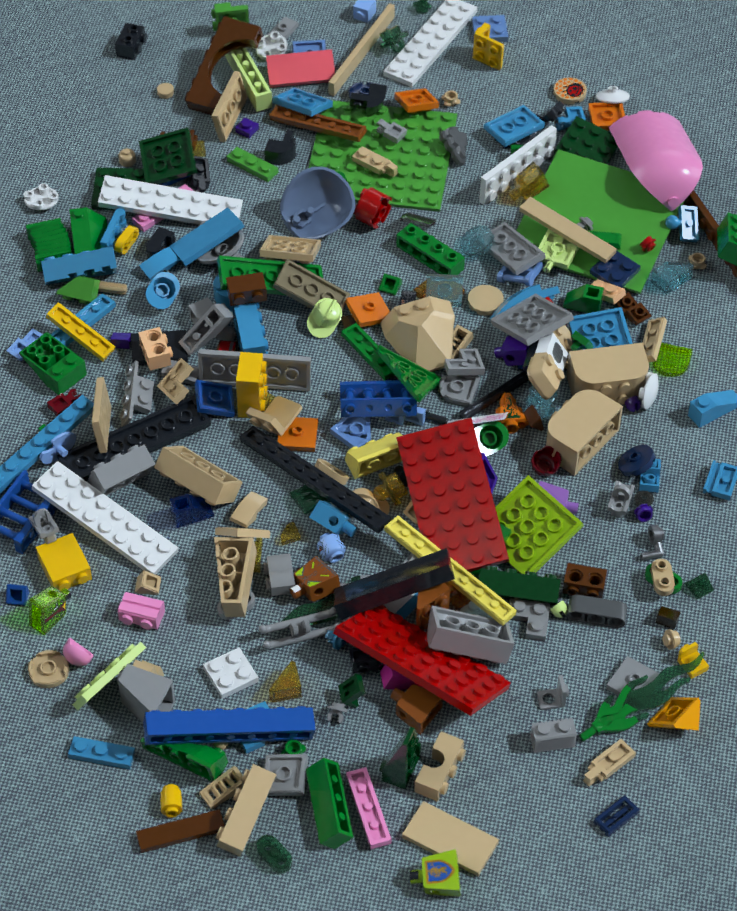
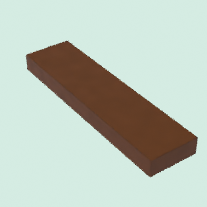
M220 809L138 830L136 831L140 851L144 853L218 833L220 826L224 828L225 826Z

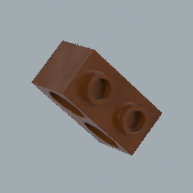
M567 563L562 593L570 596L583 595L603 598L607 570Z

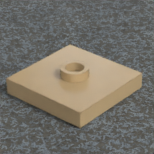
M217 527L215 528V535L270 538V531Z

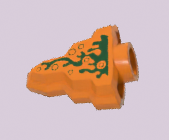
M503 393L500 399V407L496 409L495 414L509 412L505 420L498 421L505 425L509 434H514L519 429L528 426L529 423L523 414L522 408L517 406L516 399L512 394Z

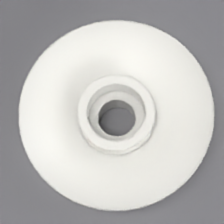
M609 86L608 89L599 91L596 94L598 101L610 104L623 103L630 98L628 92L618 89L617 86Z

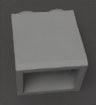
M129 664L126 665L123 671L119 672L117 682L119 683L121 702L142 723L145 712L152 710L168 712L172 710L175 704L172 679Z

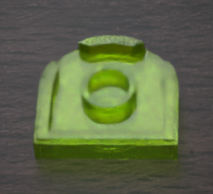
M661 342L657 360L652 362V365L661 375L667 377L680 376L689 368L693 349Z

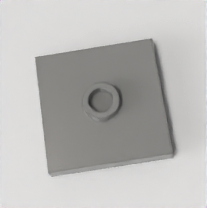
M627 656L607 683L606 689L619 696L622 689L627 685L631 688V692L627 695L626 700L642 708L661 682L663 675Z
M266 754L264 769L277 774L267 796H304L306 769L309 758L307 754Z

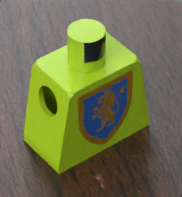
M456 849L423 857L422 869L410 871L411 884L423 883L425 894L461 896Z

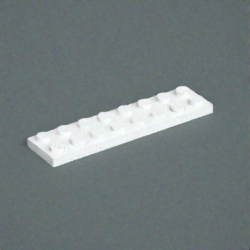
M445 0L383 71V76L413 87L472 19V16L477 13V7L461 0Z
M107 175L104 177L98 200V207L115 210L122 208L126 212L198 225L203 221H208L227 207L240 219L243 200Z
M58 461L32 485L34 492L142 570L156 575L178 552L179 547Z

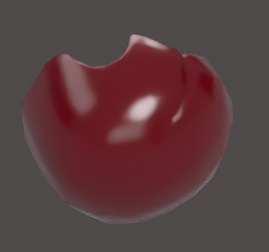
M544 446L533 454L531 465L538 475L551 476L560 467L562 461L561 454L556 451L555 456L552 457L554 448L551 446Z

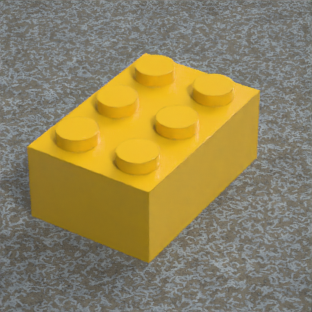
M240 352L236 376L238 417L250 418L246 414L250 407L261 412L265 411L266 400L263 399L267 397L268 386H265L267 384V374H265L267 362L263 361V353Z

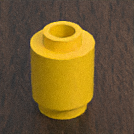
M175 784L165 785L160 792L161 813L169 818H174L182 813V792Z

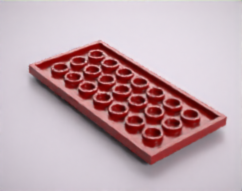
M472 418L396 437L420 533L441 550L447 548L450 557L468 572L485 568V566H495L510 562Z
M384 605L356 614L337 625L333 634L470 716L507 691L511 684L504 676L492 672L485 665L475 662L469 656L454 655L451 652L435 651L429 648L425 631L421 630L416 624H411L404 620L401 615L387 610Z

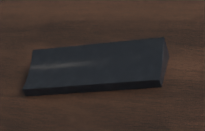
M447 548L335 588L334 608L340 620L455 579Z

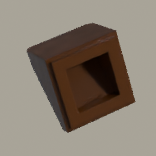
M531 405L523 414L530 427L543 431L544 427L541 417L534 405Z

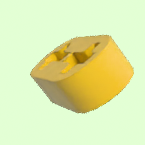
M128 225L117 239L114 250L123 255L126 254L137 240L139 229Z

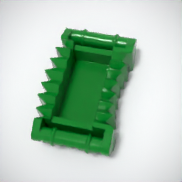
M61 218L26 225L25 229L28 240H30L35 251V262L38 272H42L41 261H45L44 258L53 256L59 258L62 255L72 253L68 232H66L64 224L61 223Z

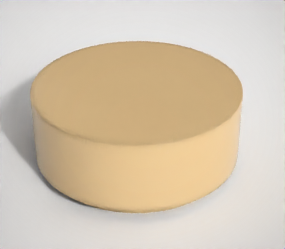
M162 83L157 87V94L160 98L168 99L174 95V87L169 83Z

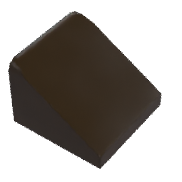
M661 606L657 614L656 623L675 629L681 612Z

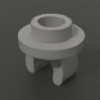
M581 216L579 218L580 222L577 225L585 230L592 231L593 222L588 217L584 218Z
M332 702V706L327 705V709L332 710L327 715L328 721L332 720L334 714H338V723H342L344 720L342 712H348V709H344L345 704Z

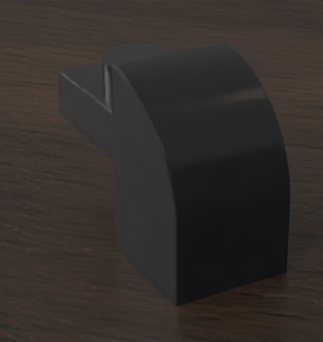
M370 83L368 95L351 93L349 106H353L356 109L365 108V115L377 113L384 104L387 86Z
M287 130L283 141L268 140L264 150L266 162L274 165H284L294 160L296 157L294 131Z

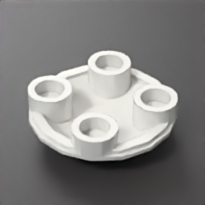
M274 31L263 36L258 48L255 50L261 59L266 60L268 55L285 54L288 44L279 32Z
M45 183L24 192V203L27 207L34 210L49 209L56 205L59 200L58 193L54 189L49 188L48 184Z
M648 372L645 387L640 388L641 408L649 409L656 399L659 387L657 373Z

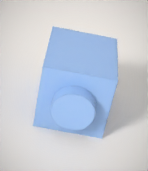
M357 0L353 6V19L368 23L376 12V0Z

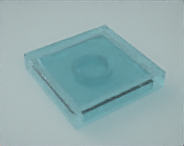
M427 274L426 297L431 296L450 301L452 307H462L463 275Z

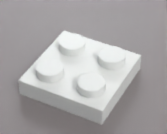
M240 647L203 664L204 671L222 699L259 682V677Z

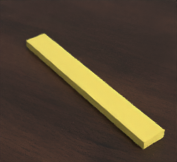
M398 515L384 526L386 533L417 558L441 550ZM450 557L455 579L448 581V583L502 626L516 615L517 610Z

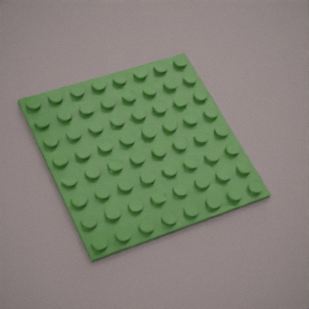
M332 100L333 107L322 111L321 115L364 125L367 132L360 142L317 132L309 168L326 167L334 171L343 172L353 191L355 203L359 202L360 193L364 188H374L392 198V201L389 200V205L392 207L440 212L450 153L440 141L439 132L456 126L457 113L424 110L409 113L404 108L382 106L377 113L365 115V108L356 109L353 106H349L350 102ZM380 119L385 120L389 124L395 122L406 128L407 134L396 144L376 131L379 127L377 122ZM363 146L392 161L398 166V174L395 177L386 173L379 175L353 162L352 155Z
M559 149L533 197L538 202L575 224L580 222L579 218L581 216L584 218L588 217L593 222L592 231L622 234L621 249H617V251L641 266L640 271L623 288L637 294H641L671 231L665 224L666 218L670 215L678 216V207L673 211L666 208L639 182L632 172ZM524 214L516 231L536 247H539L548 228ZM651 236L653 239H656V247L650 252L642 251L640 243L645 238ZM579 248L566 271L597 280L596 277L590 274V269L599 259Z

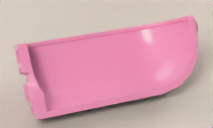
M644 110L630 116L626 115L609 127L628 167L635 177L670 211L675 210L694 190L703 169L702 160L680 121L664 112Z

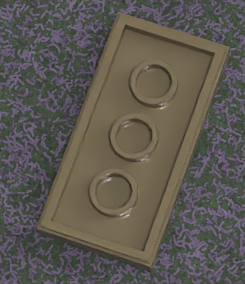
M289 259L286 260L273 285L274 289L312 310L319 300L330 298L337 300L343 311L346 298L350 296V293Z

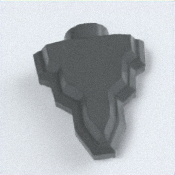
M455 126L440 131V141L451 154L452 160L456 165L463 166L466 160V145H468L467 134L459 132Z

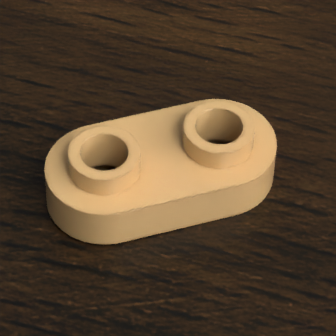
M317 459L314 465L316 468L340 484L346 485L349 479L346 473L326 460Z
M656 559L651 565L654 590L661 596H668L673 593L675 586L672 567L669 561Z

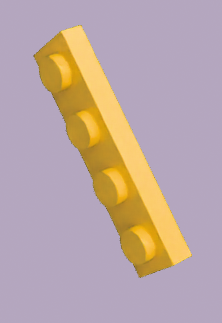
M59 302L46 314L48 320L102 362L115 350V346Z

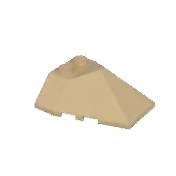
M428 296L394 307L380 322L386 341L391 344L397 354L433 372L445 368V359H452L455 315L450 301Z

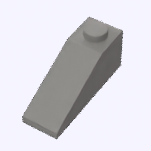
M213 304L179 341L180 345L190 356L223 331L235 316L225 304Z

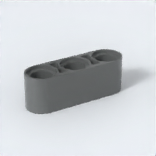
M573 595L569 599L567 617L575 622L622 628L626 623L628 607L621 601Z

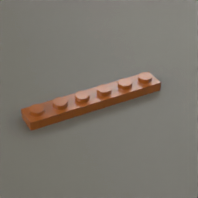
M276 105L269 114L272 121L360 142L367 132L364 125L319 114L311 117L280 105Z

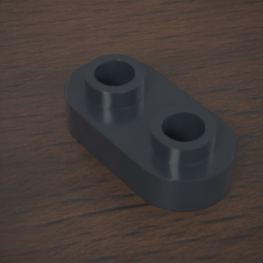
M558 101L543 119L547 123L549 121L553 123L564 111L562 108L564 104Z

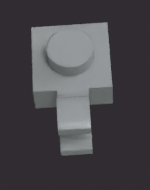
M383 119L377 122L379 127L376 131L396 144L407 134V129L395 122L389 124Z

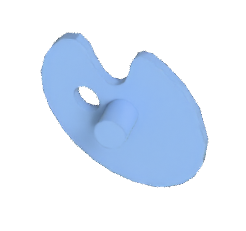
M64 432L51 440L53 447L43 451L40 454V460L44 464H50L58 461L57 455L59 454L62 457L67 456L68 450L72 449L76 442V435L73 432Z

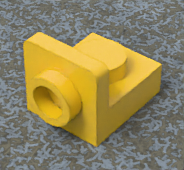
M697 642L681 647L677 660L691 679L709 669V665L697 651L699 646Z

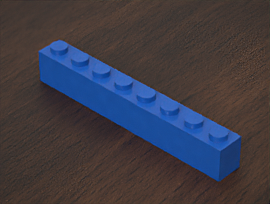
M298 706L296 708L276 707L274 709H265L263 707L255 709L235 708L233 710L217 708L205 711L201 709H194L192 711L176 709L168 712L152 710L145 712L143 720L145 745L312 740L316 731L313 708H306L305 706Z

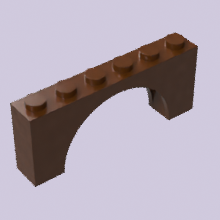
M226 16L223 17L222 21L218 23L217 32L211 39L209 49L205 52L203 63L198 67L197 76L192 80V87L185 95L188 109L212 115L222 96L211 83L215 65L224 55L239 48L257 49L263 37L260 26Z

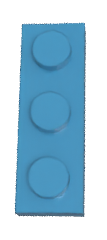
M74 736L68 757L69 759L130 770L136 751L135 747Z

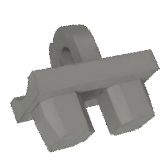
M620 481L615 482L607 507V511H610L612 516L622 518L623 515L627 514L635 485H625Z
M44 508L34 512L33 516L29 517V521L40 538H43L46 544L56 541L55 533L60 531L49 511Z

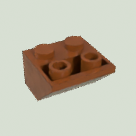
M445 583L418 592L416 625L421 630L428 629L431 606L449 609L450 588Z

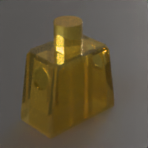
M533 161L513 179L515 188L508 194L513 201H516L521 196L527 200L529 197L533 198L547 189L549 183L544 172Z

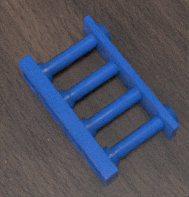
M400 380L340 382L341 417L417 416V401Z
M23 470L15 478L14 483L0 499V520L4 516L24 525L20 532L12 531L0 525V534L13 539L16 552L21 554L25 552L38 533L30 523L29 518L8 510L15 502L34 512L45 508L49 511L51 517L58 509L47 500L38 505L20 497L24 489L34 492L32 490L33 484L29 482L28 471Z

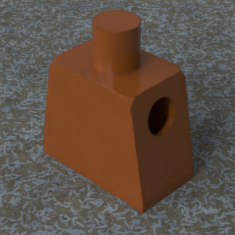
M415 684L411 685L406 692L395 688L390 696L392 700L397 702L396 715L408 726L415 728L416 732L420 735L443 706V699Z

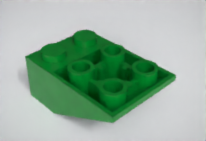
M48 332L19 352L20 356L44 384L58 395L67 391L87 375L85 360Z

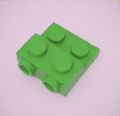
M230 2L214 4V9H211L212 19H215V21H212L213 31L217 32L218 23L222 21L224 16L249 23L248 5L231 6Z

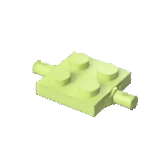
M548 229L538 247L546 256L542 260L546 263L543 271L549 273L552 266L568 270L579 247Z

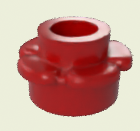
M651 236L645 238L640 243L642 251L650 252L656 247V239H653Z

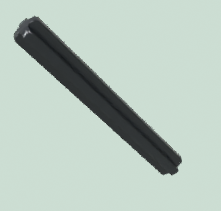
M525 370L459 412L460 418H471L499 400L503 393H510L527 382L529 378Z

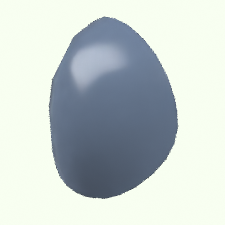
M311 167L298 173L286 187L280 202L282 220L288 230L297 238L319 239L344 226L350 220L355 210V197L348 182L339 173L326 167Z

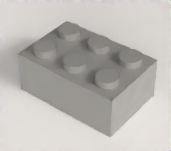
M135 445L127 450L128 453L121 455V453L116 454L110 458V462L106 464L101 462L95 465L88 478L90 484L107 496L150 474L156 464L145 445L140 447Z

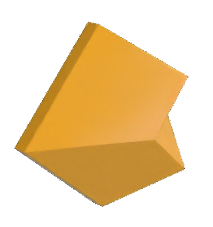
M671 697L647 725L654 728L699 731L701 701L698 697Z

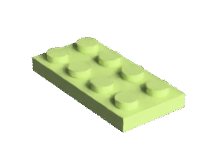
M142 642L136 646L131 644L75 696L77 700L72 705L77 710L83 707L146 648Z

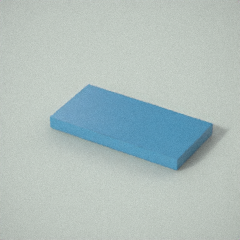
M227 207L169 247L180 261L187 266L245 226Z

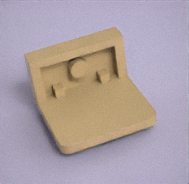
M277 396L264 412L250 407L246 414L250 417V422L254 426L282 436L301 412L302 406Z

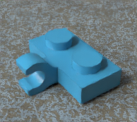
M582 106L565 107L564 113L566 117H558V123L555 126L557 130L561 131L570 127L576 116L586 120Z

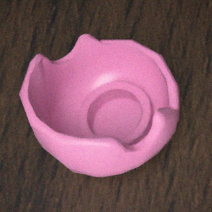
M69 638L64 644L63 654L72 665L86 666L92 660L93 654L72 638Z

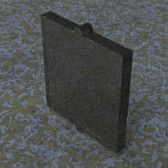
M408 212L400 217V221L425 227L434 226L436 223L434 218Z

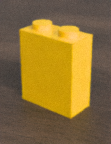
M73 533L57 538L56 541L49 544L44 543L36 546L38 560L54 593L66 591L73 586L84 584L92 579L90 566Z

